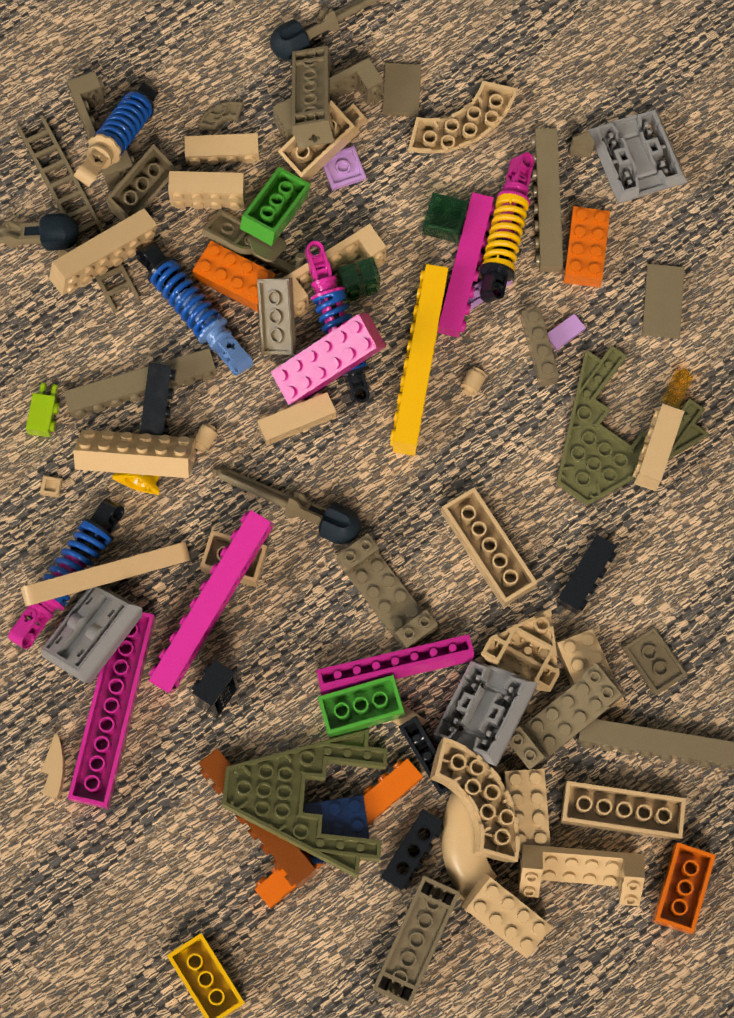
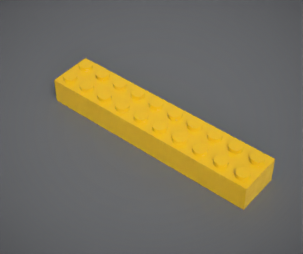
M426 264L425 270H421L413 322L410 329V339L408 340L407 355L400 384L401 393L398 394L396 410L399 411H395L393 428L396 429H392L390 446H393V452L413 456L416 454L447 282V267Z

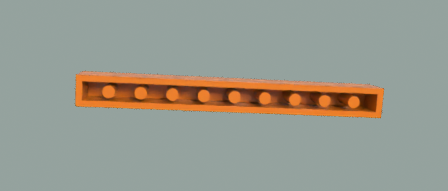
M408 758L405 761L399 760L393 766L394 770L390 774L384 773L378 779L379 783L376 786L370 785L363 791L368 825L423 779L421 773ZM301 849L300 851L312 864L311 854ZM323 864L313 865V867L317 870ZM276 866L271 870L273 874L267 879L265 876L256 883L257 887L255 888V891L270 909L297 887L295 884L291 886L285 879L286 872L283 869L279 871Z

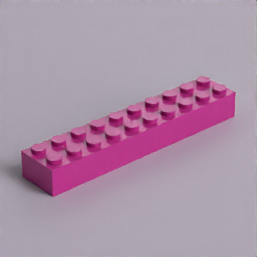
M252 510L249 513L245 512L240 521L243 524L239 530H234L230 537L232 540L229 547L225 546L220 554L222 559L218 564L215 563L210 571L212 574L208 581L205 580L201 585V594L198 598L195 597L189 606L192 608L191 611L182 617L179 623L182 626L179 631H174L169 639L171 642L170 646L167 649H163L159 656L161 661L157 666L154 665L149 673V676H151L149 682L168 693L176 691L275 525Z
M142 612L140 620L99 672L68 794V799L71 802L110 809L156 622L154 614Z

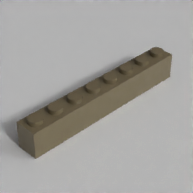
M557 128L535 129L534 135H531V147H534L532 156L535 163V169H532V180H536V186H533V197H536L533 212L537 214V220H534V231H538V237H535V249H538V255L535 256V264L539 266V272H561L563 267L558 132Z
M209 348L162 362L174 364V369L177 370L175 381L172 380L171 388H174V390L177 386L183 384L186 386L192 385L197 380H209L214 375H217ZM148 366L63 391L71 417L81 418L86 416V413L92 411L97 413L109 406L118 407L123 402L129 400L131 402L140 400L141 397L145 396Z
M595 719L578 733L577 743H580L581 747L584 748L598 746L601 747V750L608 752L616 749L626 755H632V752L640 753V756L644 758H652L653 755L659 756V759L663 761L677 759L681 764L695 762L699 763L700 767L710 768L711 765L719 766L718 769L723 771H730V768H734L733 741Z

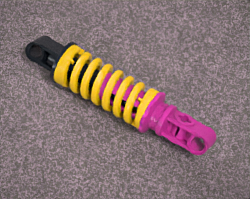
M528 152L511 158L503 191L499 192L496 196V209L493 213L494 218L491 221L490 235L487 239L488 244L485 247L484 262H482L479 269L480 274L484 276L480 297L485 303L502 299L505 295L507 282L513 280L515 276L514 263L517 261L516 254L519 252L518 245H520V237L523 235L522 228L525 226L526 211H528L531 204L527 195L534 158Z

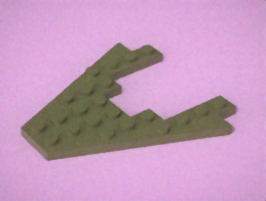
M614 346L609 348L602 359L588 350L584 353L556 482L558 487L587 507L636 479L632 476L638 461H641L638 458L647 435L642 431L634 443L630 445L601 425L611 409L600 403L596 398L627 358V355ZM690 398L681 409L684 411L669 459L706 439L709 435L708 432L695 424L705 408Z
M366 729L227 766L222 807L341 871L358 878L360 860L380 862L382 840L321 834L323 815L303 813L305 780L325 781L327 763L386 770L388 749L369 747V730Z

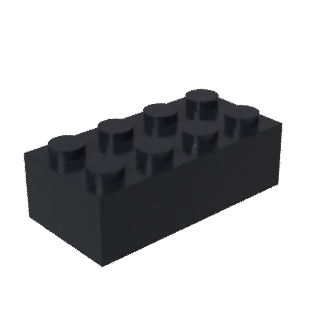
M214 660L212 664L209 662L203 671L205 675L202 679H197L192 686V694L197 706L217 719L239 688L235 672Z

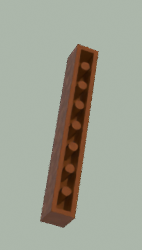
M217 748L199 762V765L202 768L200 773L206 780L209 778L214 784L211 786L219 795L223 794L226 767L231 766V764ZM235 815L242 825L246 823L249 826L248 833L254 840L258 838L261 841L260 847L264 853L273 856L274 860L272 862L279 871L283 869L286 872L285 879L291 886L295 884L299 889L318 874L298 847Z

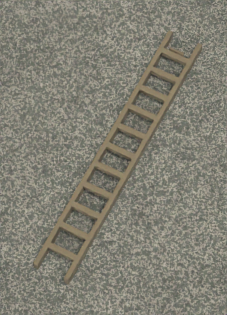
M41 115L40 119L46 130L29 138L25 137L20 125L17 126V130L60 212L66 214L62 204L81 196L85 206L67 215L74 218L89 211L94 221L79 227V234L95 226L98 227L100 233L104 232L77 178L73 176L74 172L44 116ZM49 135L54 145L34 154L30 144ZM57 150L62 160L42 169L38 159ZM65 165L70 175L50 184L46 174ZM73 180L78 190L58 199L53 189ZM79 237L76 242L78 246L82 245ZM122 263L117 268L101 276H95L113 313H117V309L110 297L126 291L128 288L131 289L136 301H141ZM122 272L126 283L107 291L102 281Z

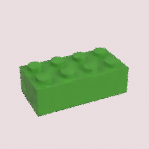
M278 167L242 215L240 229L272 246L308 198L311 183Z
M394 675L318 697L329 738L406 717Z

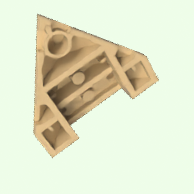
M551 608L540 615L533 616L508 628L500 634L491 636L481 655L494 667L537 682L536 690L551 692L560 675L557 664Z

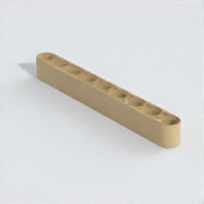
M185 541L20 588L25 606H30L190 561L191 559Z

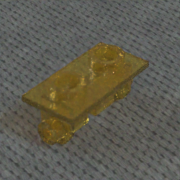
M676 369L661 402L679 409L693 379L688 369Z

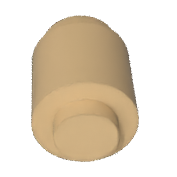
M476 367L469 370L460 386L462 392L467 396L477 395L485 381V372Z
M208 423L207 425L202 424L194 436L195 448L203 453L206 449L209 450L218 436L216 433L217 429Z

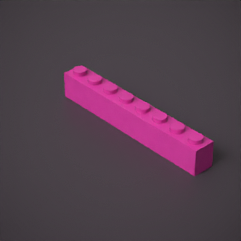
M472 192L438 326V333L459 338L460 333L465 332L467 321H464L465 315L469 316L471 304H468L469 298L473 299L475 288L472 285L473 281L477 282L479 271L476 269L477 265L482 264L484 254L480 253L481 249H485L488 238L485 237V233L489 232L491 228L489 217L490 215L493 216L495 205L493 204L494 197Z
M468 634L318 669L316 673L321 696L394 675L395 679L471 662L474 660V649Z

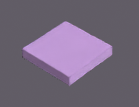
M355 146L340 150L323 166L332 191L366 180V175Z

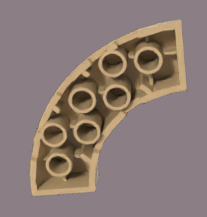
M443 737L436 751L430 780L446 786L465 805L474 828L475 844L473 854L504 862H518L520 850L518 817H516L514 803L509 791L506 790L498 773L479 754H475L457 741Z
M452 792L442 819V827L444 829L441 833V849L445 868L456 891L461 892L459 896L464 900L484 873L494 880L497 878V875L492 870L486 857L473 854L475 836L471 817L462 801Z

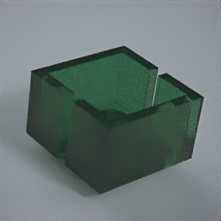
M433 192L424 220L422 234L458 243L469 201Z
M373 257L357 262L360 274H357L354 263L337 268L339 287H345L346 299L344 301H356L360 298V295L371 296L380 290V274Z

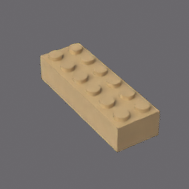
M143 208L52 261L50 281L62 296L67 293H73L78 286L88 284L95 276L105 274L112 266L117 267L127 257H134L138 249L153 242L157 229L156 222Z
M82 430L73 450L76 470L189 478L196 458L195 438L186 436L173 437L169 435L160 436L148 433H121L109 430Z
M475 487L442 506L441 514L503 608L536 588L538 582Z
M566 781L560 823L679 841L683 835L686 798Z

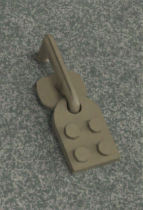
M222 209L217 212L202 230V235L236 253L252 254L257 260L285 275L292 273L305 264V253L296 254L295 258L297 261L295 266L278 258L286 248V242L282 238L278 237L275 243L270 246L241 230V220Z

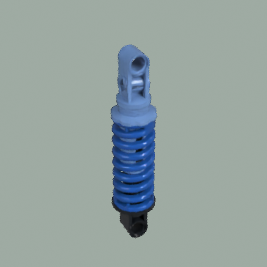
M151 242L136 251L137 259L149 271L147 280L156 287L158 292L162 293L163 298L168 300L169 305L174 307L175 312L181 315V319L187 322L188 328L193 330L201 344L208 342L211 350H214L219 355L220 359L224 361L234 375L237 376L253 366L251 356L234 339L232 332L225 328L228 323L227 319L218 313L216 308L210 309L212 303L205 301V294H198L200 291L199 287L193 286L194 282L192 279H186L187 273L185 271L180 272L181 266L175 257L167 258L155 242Z

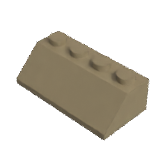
M154 144L150 145L105 198L110 211L120 221L146 208L168 183L169 171H178Z

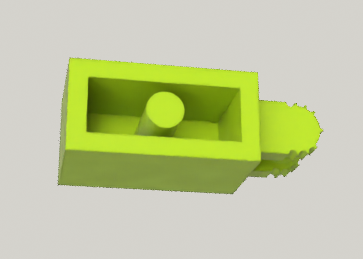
M42 382L39 394H32L26 431L30 435L51 438V433L55 432L56 429L55 414H58L60 409V403L56 399L58 385L53 384L51 395H45L47 385Z

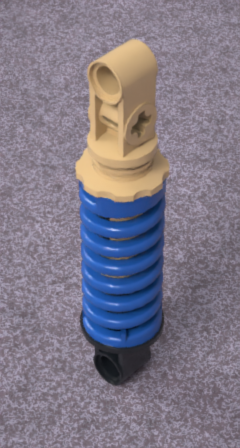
M143 82L138 90L127 91L116 108L101 125L100 129L90 138L86 154L87 159L80 165L73 176L90 187L101 169H106L114 163H118L140 129L154 114L153 100L159 92L146 82Z

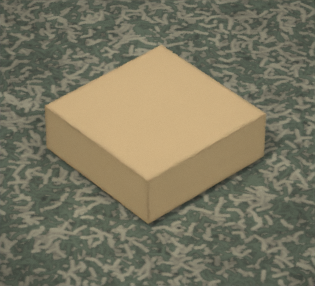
M43 475L40 495L59 498L63 479Z

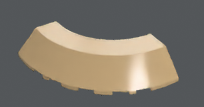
M482 80L477 94L466 108H462L451 114V116L442 119L440 117H416L408 151L430 154L445 153L467 147L479 141L493 131L505 118L515 100L518 88Z

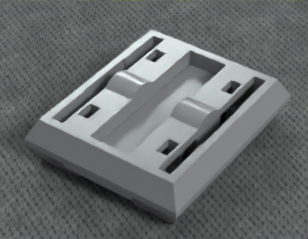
M657 109L588 129L594 139V147L618 204L687 183V179ZM649 124H651L656 138L651 137L652 131L651 129L648 130ZM663 154L671 171V176H668V169L664 168V160L661 161Z
M102 585L87 589L41 648L42 657L82 682L92 683L140 620L142 608Z
M472 660L433 734L432 741L439 744L443 737L457 741L475 754H479L486 763L497 766L538 683L492 665ZM462 714V715H464V716H463L462 720L460 721V720H459V717H460V715Z

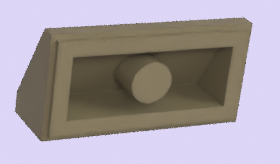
M589 131L572 138L569 150L570 156L591 157L595 142Z

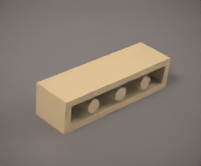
M258 133L184 136L186 164L197 166L201 163L216 165L221 162L235 164L244 161L246 163L259 161Z
M320 392L313 395L309 400L296 402L292 407L280 408L275 414L263 415L257 423L268 446L336 418V410L328 392Z

